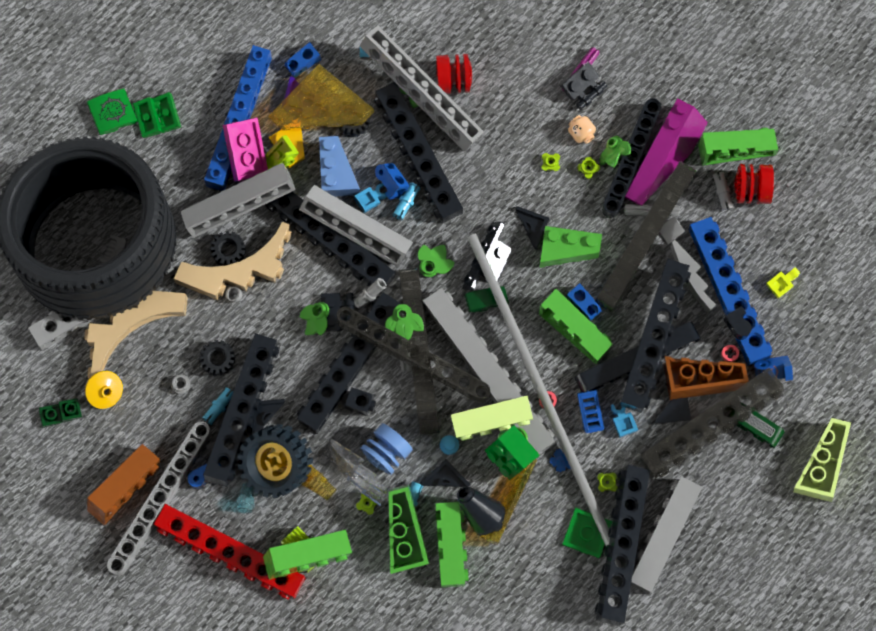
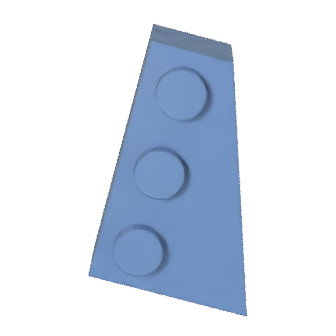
M319 137L322 190L334 197L354 196L360 193V188L339 137Z

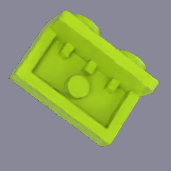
M287 135L282 136L265 154L268 170L281 163L285 167L291 165L295 161L294 158L299 154Z

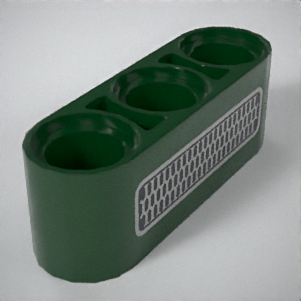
M739 401L736 402L727 416L729 421H734L739 428L754 434L753 437L761 442L771 445L770 448L773 449L785 433L781 427Z

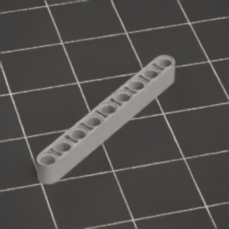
M197 422L193 425L109 558L107 568L113 575L121 576L127 571L153 530L154 523L164 505L169 504L211 437V430L207 423ZM200 428L207 429L206 434L203 436H198L197 431ZM189 445H196V450L194 452H187V447ZM179 461L186 462L183 469L176 468ZM168 478H175V483L172 486L166 485ZM159 494L165 495V499L161 503L155 502V498ZM154 511L152 519H145L146 512ZM137 528H143L144 532L141 536H134V531ZM131 544L133 546L132 551L125 554L123 552L124 547ZM117 561L122 562L121 569L114 571L113 564Z

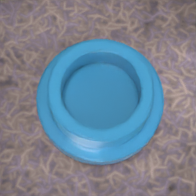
M447 435L441 439L440 449L443 453L452 455L458 451L459 441L456 437Z

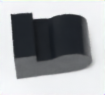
M742 306L724 318L727 327L738 340L746 339L752 329L751 324L743 318L746 312Z

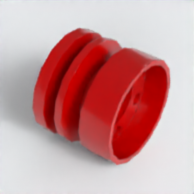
M468 53L463 54V62H459V55L455 54L454 63H450L448 55H436L438 86L446 94H451L452 85H456L458 93H461V85H464L465 93H470L472 66Z
M739 164L735 175L737 203H744L745 195L746 202L751 203L753 195H755L757 204H771L774 191L773 166L758 165L757 172L754 173L752 164H748L747 171L745 164Z

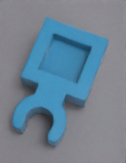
M383 183L377 185L374 191L369 187L354 196V200L363 213L380 204L379 199L387 198L385 193L379 191L383 188Z
M612 404L611 411L614 415H617L616 418H613V423L619 438L638 432L632 413L626 414L625 407H622L621 410H616L614 404Z

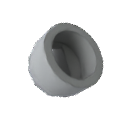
M231 286L226 291V298L231 302H239L242 299V291L235 286Z

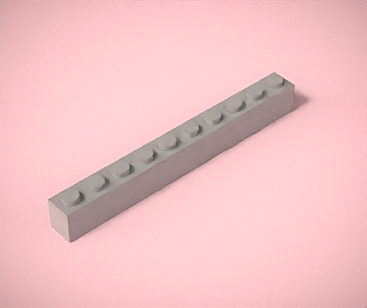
M440 288L423 300L425 309L495 404L522 397L519 386L515 382L512 383L508 378L510 376L508 371L498 365L496 355L487 350L485 340L481 336L478 338L474 332L476 331L475 327L470 321L467 322L464 319V312L459 306L456 307L453 304V298L448 291L444 292ZM531 409L533 420H530L529 425L521 426L520 428L525 430L528 435V442L540 455L555 444L554 439L556 437L550 429L544 427L542 417L538 413L535 414Z

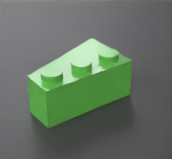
M545 226L539 268L597 259L600 253L602 234Z

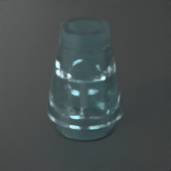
M242 483L235 504L237 511L240 513H252L255 508L253 486L248 488L246 483Z

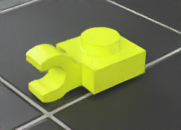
M796 267L786 275L781 271L767 282L766 285L779 299L793 288L794 285L791 281L797 278L800 272Z

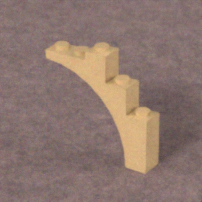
M282 222L276 234L263 248L254 255L237 263L218 267H203L181 262L174 281L176 284L218 300L219 296L224 295L227 287L225 283L247 291L248 287L251 288L255 281L253 275L275 283L277 278H281L284 271L281 261L277 260V258H282L284 248L282 247L291 238L290 226Z
M152 291L153 294L151 296L148 295L145 301L142 300L138 306L135 305L138 308L127 309L122 314L117 313L116 316L111 315L110 324L112 325L89 323V329L85 330V340L89 346H94V348L90 350L92 367L88 368V378L99 371H103L117 345L129 333L140 326L156 319L186 316L188 300L186 293Z

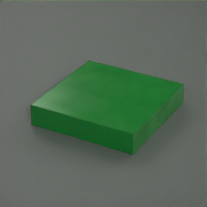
M575 508L562 545L600 558L605 543L593 516L589 512ZM605 519L608 528H610L613 521Z

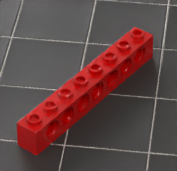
M167 504L164 505L154 523L155 527L158 528V533L166 537L168 534L174 536V541L183 546L185 543L193 546L191 550L202 555L203 552L209 554L210 560L218 564L220 561L226 563V568L235 573L238 570L245 573L243 577L252 582L255 579L261 581L262 587L270 591L273 588L280 591L278 595L287 600L290 597L296 598L306 579L301 573L294 572L285 576L287 578L285 584L278 585L276 584L277 578L269 580L268 574L260 576L259 569L265 566L264 554ZM175 522L182 523V527L178 531L172 530ZM192 531H199L197 539L191 540L189 538ZM212 539L216 540V547L208 549L207 542ZM233 549L234 555L232 557H224L225 550ZM244 558H251L250 566L243 567L241 565Z

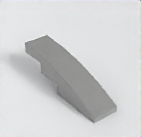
M674 240L670 246L674 260L690 265L688 272H691V276L686 285L695 299L709 314L716 304L706 295L705 291L708 285L697 274L701 267Z

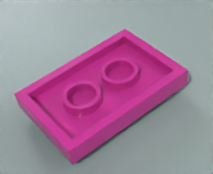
M258 118L222 125L234 181L252 178L259 173L267 171L268 167Z

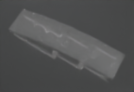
M331 438L324 452L326 456L355 488L381 506L389 489L374 480L377 474L362 465L363 458Z

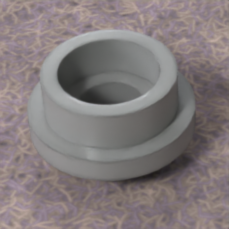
M177 375L171 381L172 390L177 394H184L190 389V380L185 375ZM180 381L184 382L182 388L177 386Z

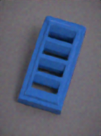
M597 390L577 393L584 432L592 433L604 430ZM592 397L594 399L593 401L583 402V399ZM595 405V408L585 410L584 408ZM596 413V416L586 418V415ZM598 422V424L588 426V423Z

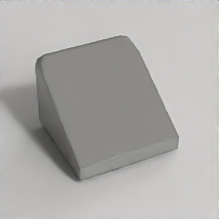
M676 217L671 218L658 228L667 244L682 237L685 233Z

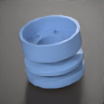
M382 423L374 432L378 442L368 439L367 443L370 447L363 444L360 450L376 468L392 475L394 469L389 464L398 468L399 463L395 457L397 456L405 460L413 449L396 431Z

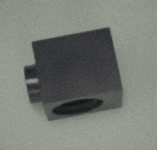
M351 387L345 408L368 416L369 411L373 412L375 408L374 394ZM363 398L367 403L364 406H358L356 404L357 400Z

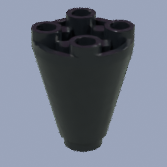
M464 486L460 488L457 492V498L472 530L478 536L501 530L505 517L504 505L472 487Z

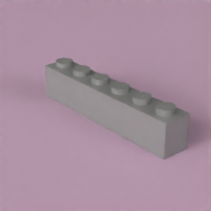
M281 163L180 212L186 229L195 238L296 189L289 171Z
M315 185L308 192L299 209L399 267L413 243Z
M682 476L679 481L674 480L670 488L673 493L670 498L666 497L662 508H664L662 516L657 515L653 523L656 528L653 533H648L644 541L647 543L645 550H640L636 558L639 562L633 570L632 586L648 594L652 592L698 498L702 486Z

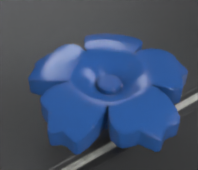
M556 449L553 454L555 457L550 458V463L553 467L557 466L556 471L560 473L565 471L566 468L571 469L565 454L561 449Z

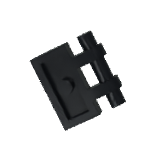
M586 62L560 87L570 100L578 97L580 102L576 106L582 110L585 106L588 107L596 96H600L603 93L607 84L604 81L599 84L595 82L600 76L591 64ZM589 87L592 91L585 95L583 91Z
M321 293V302L329 306L328 324L325 332H341L340 324H346V331H353L354 324L356 323L353 293H346V300H340V293ZM341 307H346V317H340Z

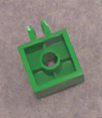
M515 425L484 450L492 463H495L502 475L509 480L540 456Z

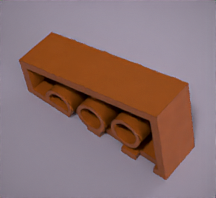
M669 356L664 357L663 366L670 400L746 390L749 380L745 363L709 362V360L702 359L698 361L689 360V358L676 359Z
M142 444L87 498V511L105 526L132 497L134 492L146 483V479L150 475L156 474L160 468V459Z

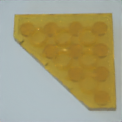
M318 64L268 118L281 130H290L291 128L311 129L319 126L340 127L348 124L362 125L374 113V109Z

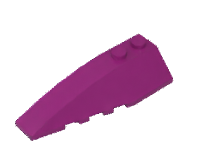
M677 98L625 196L626 199L642 206L657 191L661 184L677 170L681 163L691 155L708 123L694 106Z

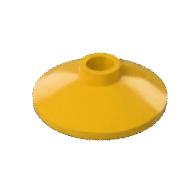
M111 371L95 373L90 377L85 387V395L88 402L99 409H106L115 405L123 391L121 379ZM109 388V392L104 394V390Z

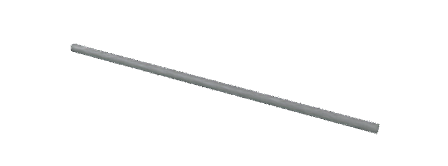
M476 233L467 237L601 537L607 546L609 545L610 537H608L609 528L480 241ZM615 559L616 566L621 568V562Z

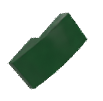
M500 286L507 304H509L505 287ZM490 288L465 294L469 312H482L492 307H498Z
M78 398L39 408L42 428L82 418Z

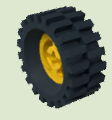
M283 424L269 425L253 433V435L245 440L246 443L241 445L240 449L243 452L238 454V459L242 460V462L238 464V470L243 469L244 473L240 476L242 480L248 479L249 482L246 483L248 488L255 487L253 492L256 494L263 492V497L267 498L271 495L273 498H278L281 495L283 497L307 480L308 477L306 475L311 473L312 470L308 465L313 463V457H308V454L312 451L310 447H305L304 444L308 441L306 438L302 440L299 438L301 433L298 430L292 433L293 427L286 426L283 428ZM269 448L275 449L274 452L267 455ZM287 464L285 472H280L279 469Z

